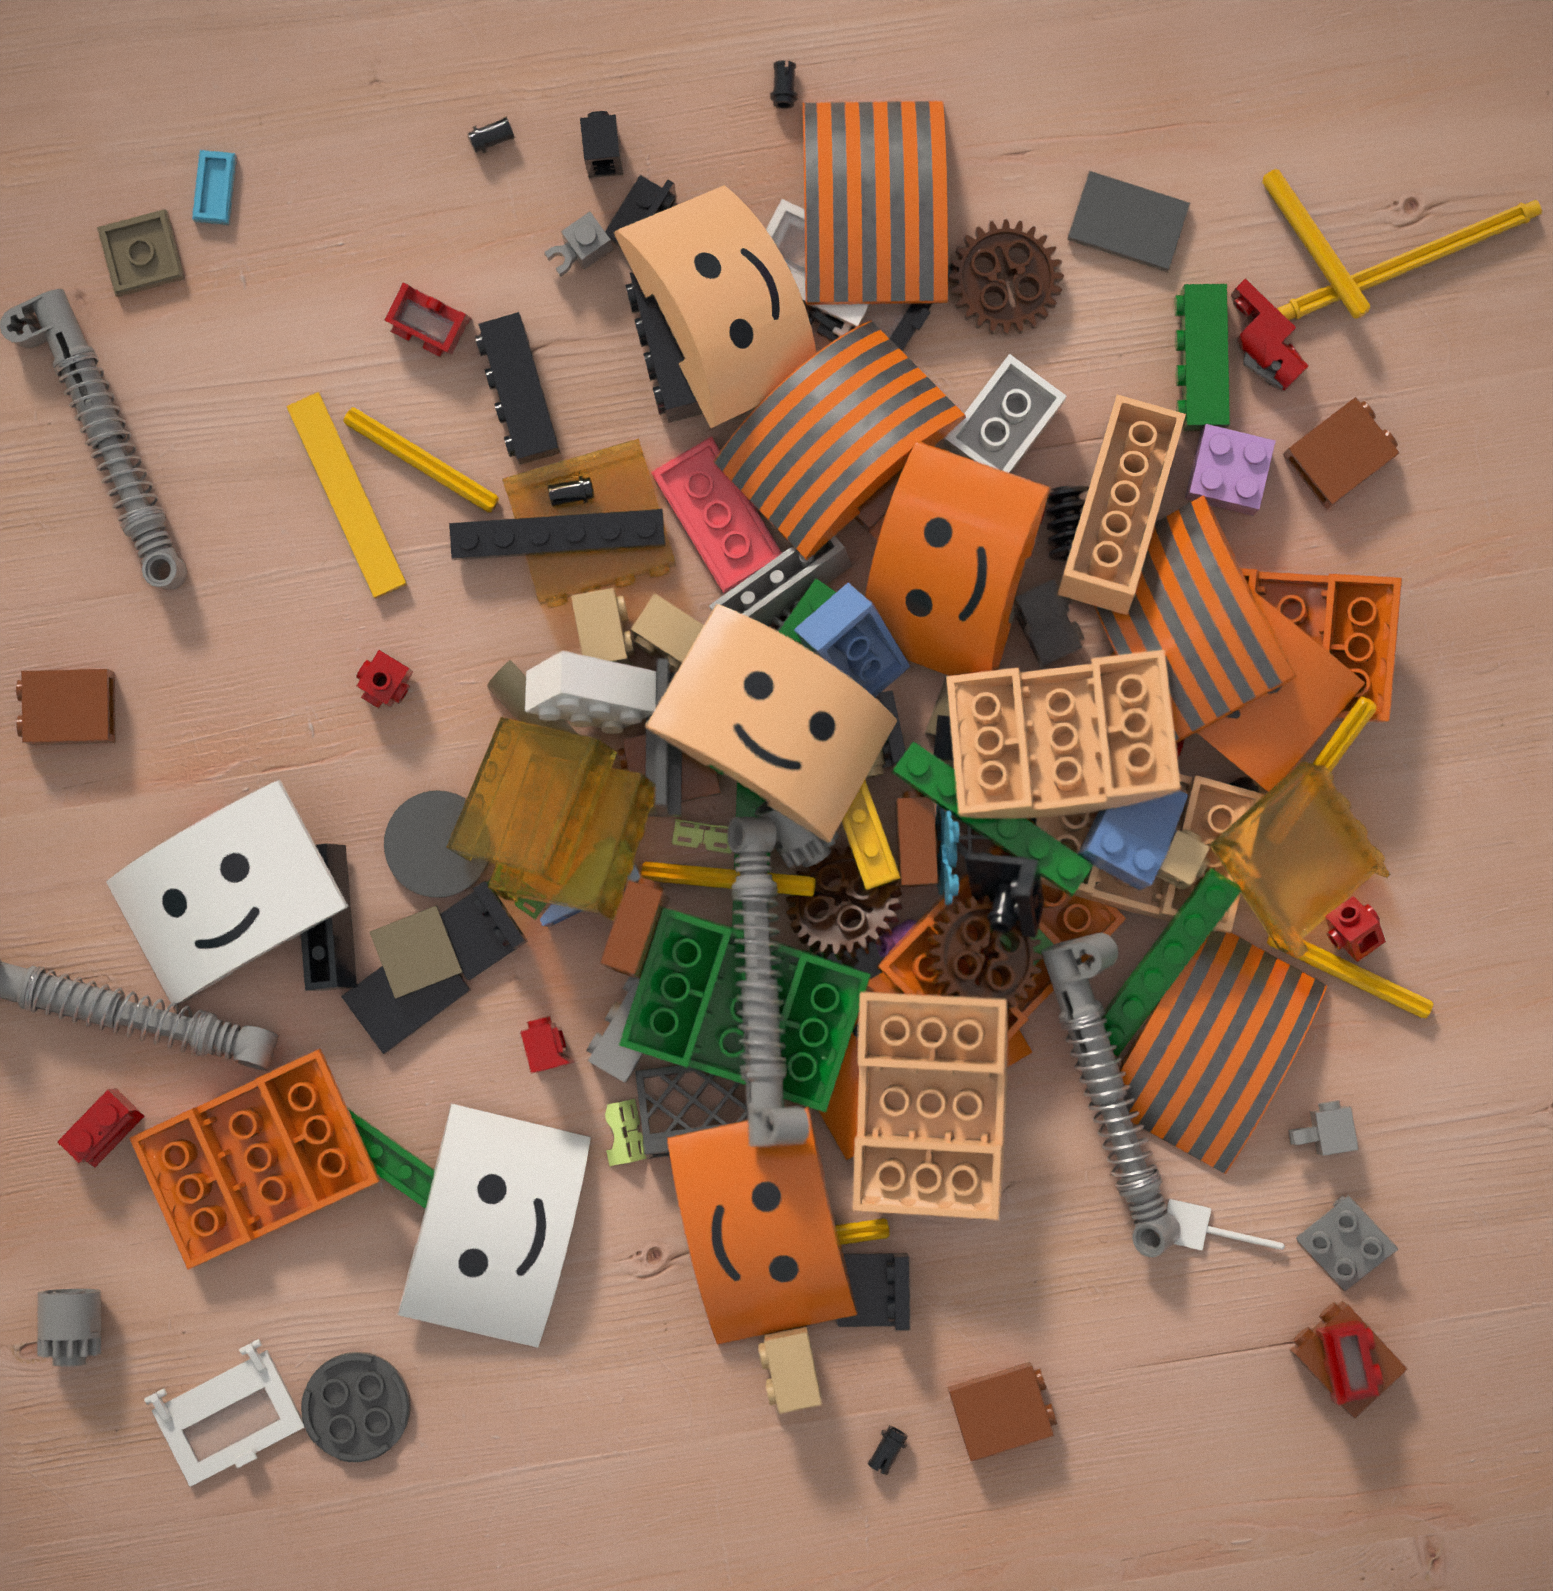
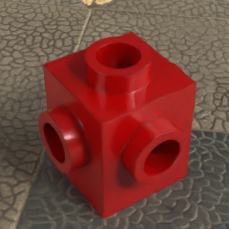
M378 650L371 662L366 660L359 669L356 678L360 681L356 686L364 691L361 698L377 708H380L382 703L391 708L394 702L400 704L409 691L410 685L406 683L413 671L381 650ZM387 677L386 684L379 687L380 680Z
M1354 896L1346 902L1335 906L1325 916L1329 931L1326 934L1331 943L1338 950L1344 948L1356 962L1386 942L1380 925V918L1376 911L1369 904L1363 906Z

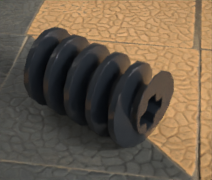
M1062 486L1052 489L1051 491L1054 492L1048 494L1046 503L1055 506L1046 510V516L1056 520L1047 524V530L1057 533L1048 538V544L1058 547L1049 552L1051 560L1068 561L1082 514L1081 508L1084 507L1085 499H1081L1080 494L1089 490L1088 486Z

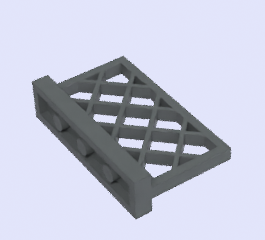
M657 659L656 707L676 674L670 673L668 659ZM652 714L646 717V725L650 720ZM646 728L645 816L681 817L682 750Z
M677 1065L635 1071L644 1154L647 1159L670 1156L668 1137L727 1125L717 1114L729 1099L745 1111L737 1122L744 1121L747 1117V1106L732 1095L741 1083L735 1082L727 1092L712 1080L715 1075L710 1074L706 1076L701 1070L689 1066L686 1068ZM695 1072L705 1080L693 1097L677 1085L685 1073ZM678 1074L673 1081L666 1077ZM660 1077L669 1084L658 1101L645 1093L644 1079ZM708 1084L725 1095L713 1112L697 1101V1098ZM673 1088L689 1100L677 1117L661 1105ZM646 1099L654 1105L649 1112ZM693 1104L709 1115L704 1124L698 1128H691L681 1120ZM657 1109H660L674 1120L665 1132L650 1134L649 1119ZM713 1119L720 1123V1125L708 1126ZM677 1124L685 1128L683 1130L673 1131Z

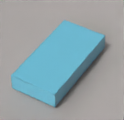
M199 151L192 216L194 222L229 225L237 158L235 153Z

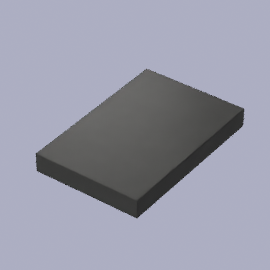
M1089 171L1067 240L1168 272L1190 203Z

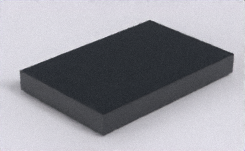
M382 966L357 984L356 988L350 989L341 997L381 1052L385 1054L471 989L461 975L458 974L395 999Z

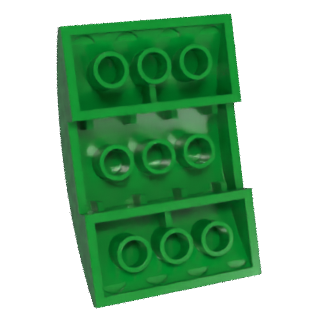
M663 907L619 1046L746 1085V1082L741 1078L740 1067L745 1065V1058L739 1056L741 1053H744V1044L738 1042L744 1038L743 1029L738 1028L740 1024H743V1015L737 1013L739 1010H742V1001L736 999L742 995L741 986H737L736 983L746 980V972H737L735 970L737 967L746 965L745 958L734 956L736 953L745 952V944L734 942L735 939L744 938V931ZM770 939V942L778 943L781 946L777 950L770 951V954L782 960L778 964L771 965V970L782 974L781 977L777 978V986L783 988L782 991L778 992V1000L784 1003L779 1007V1014L784 1016V1019L779 1021V1027L785 1031L784 1034L780 1035V1043L786 1046L781 1050V1057L786 1059L785 1064L787 1065L786 1076L782 1080L783 1099L826 1113L859 1012L860 992L866 991L871 974Z

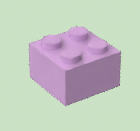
M1206 424L1200 431L1185 500L1194 501L1204 495L1210 506L1253 516L1260 509L1276 440Z

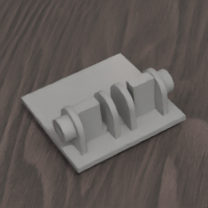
M1349 1195L1346 1198L1344 1196L1338 1198L1333 1203L1334 1207L1296 1237L1301 1245L1344 1291L1348 1290L1398 1250V1247Z

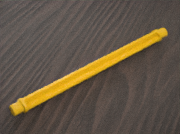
M1537 200L1526 204H1517L1516 207L1351 275L1358 288L1364 291L1402 275L1409 270L1421 267L1483 241L1490 236L1497 235L1523 223H1529L1530 219L1542 214L1541 206ZM1329 285L1299 298L1291 299L1288 301V304L1277 309L1288 320L1293 318L1298 320L1306 314L1341 299L1333 287Z

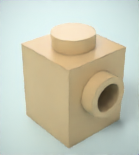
M1185 829L1182 832L1179 830L1175 831L1168 852L1156 876L1181 890L1188 888L1192 885L1195 877L1201 878L1210 861V859L1206 858L1210 847L1202 843V837L1192 831Z

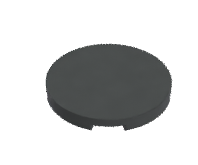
M448 791L423 792L405 801L390 818L384 836L386 861L396 879L409 890L434 898L454 896L472 886L480 878L484 870H486L492 851L490 828L480 810L466 798Z
M348 1352L326 1361L311 1376L304 1390L301 1403L303 1424L313 1443H316L329 1455L347 1462L372 1460L390 1450L404 1433L411 1411L409 1390L399 1371L382 1357L366 1352Z

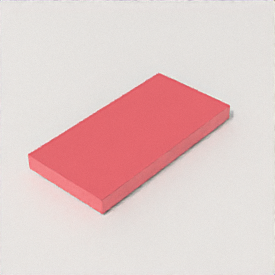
M711 436L651 472V475L721 591L725 594L778 557L782 552L753 504L714 464L713 461L719 454L720 449Z

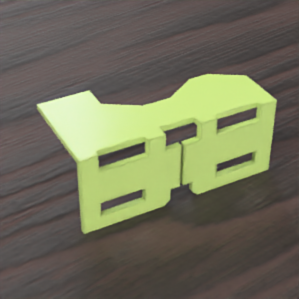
M675 819L673 845L697 848L699 843L702 844L703 840V844H706V850L729 854L732 852L728 844L727 833L715 831L716 828L728 830L727 826ZM682 822L695 825L694 828L680 826V823ZM700 825L710 827V830H705L704 833V830L699 828ZM678 836L691 838V843L678 841ZM714 842L727 844V848L714 847Z
M635 1099L607 1104L605 1118L614 1134L613 1147L610 1150H606L609 1166L646 1159L643 1135L641 1132L638 1133V1130H634L640 1124ZM630 1105H632V1108H633L634 1118H633V1116H632V1111H631V1106H630ZM620 1107H622L625 1120L623 1122L621 1118ZM622 1127H626V1130L630 1131L627 1132L628 1137L624 1138ZM638 1141L640 1142V1147H641V1152H642V1154H640V1150H639V1146H638ZM627 1143L630 1145L632 1157H629Z

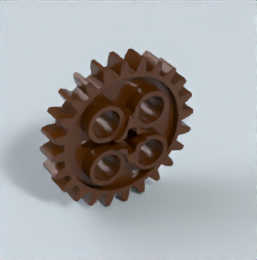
M1004 219L1001 229H997L995 223L990 221L987 233L981 227H976L975 234L977 239L975 240L971 236L966 235L964 243L967 249L957 246L955 250L957 256L962 260L955 259L951 260L950 267L958 271L949 274L948 281L958 283L957 286L950 290L951 296L961 295V299L956 303V309L967 307L968 310L964 319L968 320L976 316L978 318L976 323L977 329L985 322L989 323V334H993L997 326H1002L1004 336L1008 335L1010 326H1014L1018 334H1022L1023 323L1025 322L1034 329L1037 325L1035 316L1046 320L1048 317L1044 306L1054 309L1057 304L1050 295L1057 296L1062 292V288L1054 285V283L1060 282L1064 278V274L1054 272L1055 269L1061 266L1062 260H1051V256L1057 248L1053 246L1045 249L1044 244L1048 236L1044 235L1039 239L1034 238L1035 226L1030 228L1027 233L1023 232L1022 221L1017 223L1015 229H1010L1008 219ZM996 248H1000L1002 251L1007 276H1014L1010 283V290L1017 304L1016 307H1011L1006 281L1004 279L998 280L1002 267L995 252ZM1013 249L1023 250L1027 255V261L1019 264L1015 263L1010 259L1009 252ZM980 258L989 259L993 264V270L987 273L980 272L975 266V261ZM1022 283H1031L1035 286L1037 294L1033 297H1025L1020 294L1018 286ZM988 292H997L1001 295L1003 303L996 307L990 306L986 303L984 295Z
M847 846L844 855L841 856L837 849L833 848L832 858H824L819 864L809 866L810 871L808 873L797 871L796 874L798 876L815 878V892L813 896L793 895L786 897L787 903L792 907L786 911V914L792 920L790 927L793 932L798 933L799 941L802 944L807 943L812 953L820 948L822 956L827 958L833 950L836 958L841 960L844 951H848L852 959H856L858 948H862L866 954H869V943L874 942L876 945H883L879 937L881 933L892 935L888 923H899V918L893 911L903 908L900 900L896 899L902 896L901 889L896 885L898 880L874 888L872 893L867 896H860L861 892L866 888L850 846ZM833 879H841L836 886L828 887V884ZM828 910L823 918L815 919L818 912ZM863 910H873V911L870 912V913H868V912H865V911H863ZM856 919L861 920L859 925H857L856 927L847 928L848 924L851 921Z
M989 896L981 897L978 903L974 897L966 899L965 906L961 902L953 904L954 913L950 910L941 913L945 923L938 921L933 924V928L939 935H932L927 938L930 943L935 945V949L925 952L926 956L935 958V963L928 966L927 970L938 971L939 974L932 982L933 985L944 983L946 987L942 991L941 996L953 993L954 997L1007 999L1008 1009L1017 1006L1015 998L1022 1000L1028 997L1024 988L1030 989L1036 986V983L1029 976L1041 973V969L1033 965L1034 961L1043 958V955L1033 952V947L1038 946L1041 940H1031L1030 937L1022 936L1020 921H1016L1015 926L1009 932L1000 933L993 930V934L990 935V923L987 920L988 913L992 912L993 903L992 905L990 904ZM968 924L973 925L977 929L978 938L976 941L971 940L967 936L966 927ZM1001 935L1007 936L1011 942L1009 952L1003 950L1000 945ZM981 949H984V955L980 954ZM985 956L989 957V960L984 962ZM959 958L965 960L969 966L967 976L961 974L958 970L957 962ZM993 969L997 970L1002 976L1000 987L992 982L991 972ZM978 975L979 986L975 985V979Z

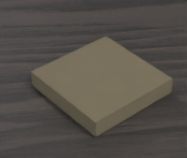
M166 209L97 227L112 286L117 297L185 279Z
M438 906L428 908L370 931L395 999L463 973Z

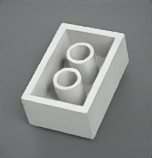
M1009 354L964 413L966 418L945 438L943 446L954 454L1011 474L1061 408L1067 396Z
M561 651L526 671L525 712L537 714L541 720L555 721L561 719L570 721V724L575 727L595 726L600 727L604 733L617 734L632 724L640 723L642 719L653 714L656 709V671Z

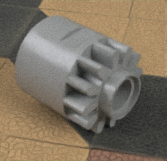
M768 800L763 802L755 811L757 817H770L773 820L777 833L775 848L787 867H791L794 864L799 866L801 863L803 867H809L820 862L831 853L829 846L834 845V840L839 838L836 831L832 840L829 843L825 842L770 807Z
M54 1289L39 1291L37 1356H42L43 1358L53 1357L54 1366H78L86 1364V1357L88 1355L95 1356L101 1354V1290Z

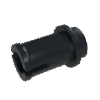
M785 60L774 63V91L770 93V99L776 108L794 107V102L798 100V94L794 92L796 64L792 61H788V67H785Z
M507 117L478 129L474 126L472 127L473 131L467 133L475 153L479 151L486 153V148L515 138Z
M583 475L579 476V480L548 485L552 507L582 500L585 504L588 503V499L594 498L591 478H584Z
M1001 883L1000 886H995L992 912L988 913L987 920L990 923V928L996 932H1009L1016 924V917L1014 916L1016 900H1011V884Z
M890 1425L887 1430H882L881 1435L883 1438L867 1463L876 1471L881 1469L880 1473L888 1475L901 1448L907 1447L905 1441L908 1436L903 1431Z

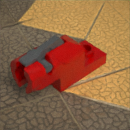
M1245 278L1231 294L1236 309L1244 316L1248 317L1251 315L1254 318L1237 338L1241 350L1245 353L1243 365L1278 390L1285 391L1309 366L1292 343L1286 344L1284 342L1296 327Z

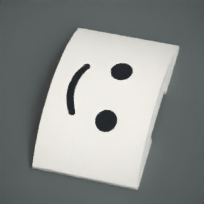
M277 780L188 827L145 853L106 881L171 1003L176 1002L177 1005L233 974L232 972L268 951L294 939L348 907L281 780Z
M451 1103L398 1315L538 1348L564 1263L582 1187L591 1137Z

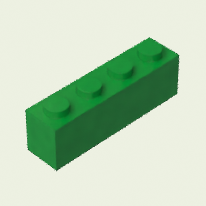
M1184 284L1180 295H1175L1174 314L1175 316H1180L1181 330L1175 331V350L1181 351V365H1176L1175 380L1176 386H1182V400H1177L1176 411L1186 414L1183 422V431H1201L1206 424L1227 429L1230 425L1227 284Z

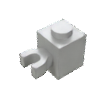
M588 212L561 231L565 242L564 245L551 247L544 253L549 261L558 255L565 258L564 263L556 268L557 273L562 277L571 269L574 261L578 260L583 269H586L612 251L613 248L608 235L593 214Z
M1340 1100L1319 1103V1110L1310 1111L1311 1127L1288 1130L1291 1144L1301 1145L1315 1142L1317 1154L1322 1156L1359 1150L1352 1109L1350 1106H1341Z

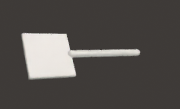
M1173 1199L1168 1201L1166 1211L1177 1219L1181 1229L1180 1238L1174 1243L1176 1245L1203 1250L1206 1233L1279 1250L1285 1248V1245L1280 1242L1208 1226L1211 1208Z

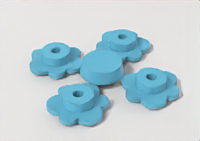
M936 805L935 823L937 839L941 841L939 853H937L938 884L936 887L938 888L939 895H943L944 891L945 905L949 906L952 904V896H958L959 893L958 875L952 874L951 868H955L957 865L956 843L959 842L958 822H953L950 811H944L942 807Z

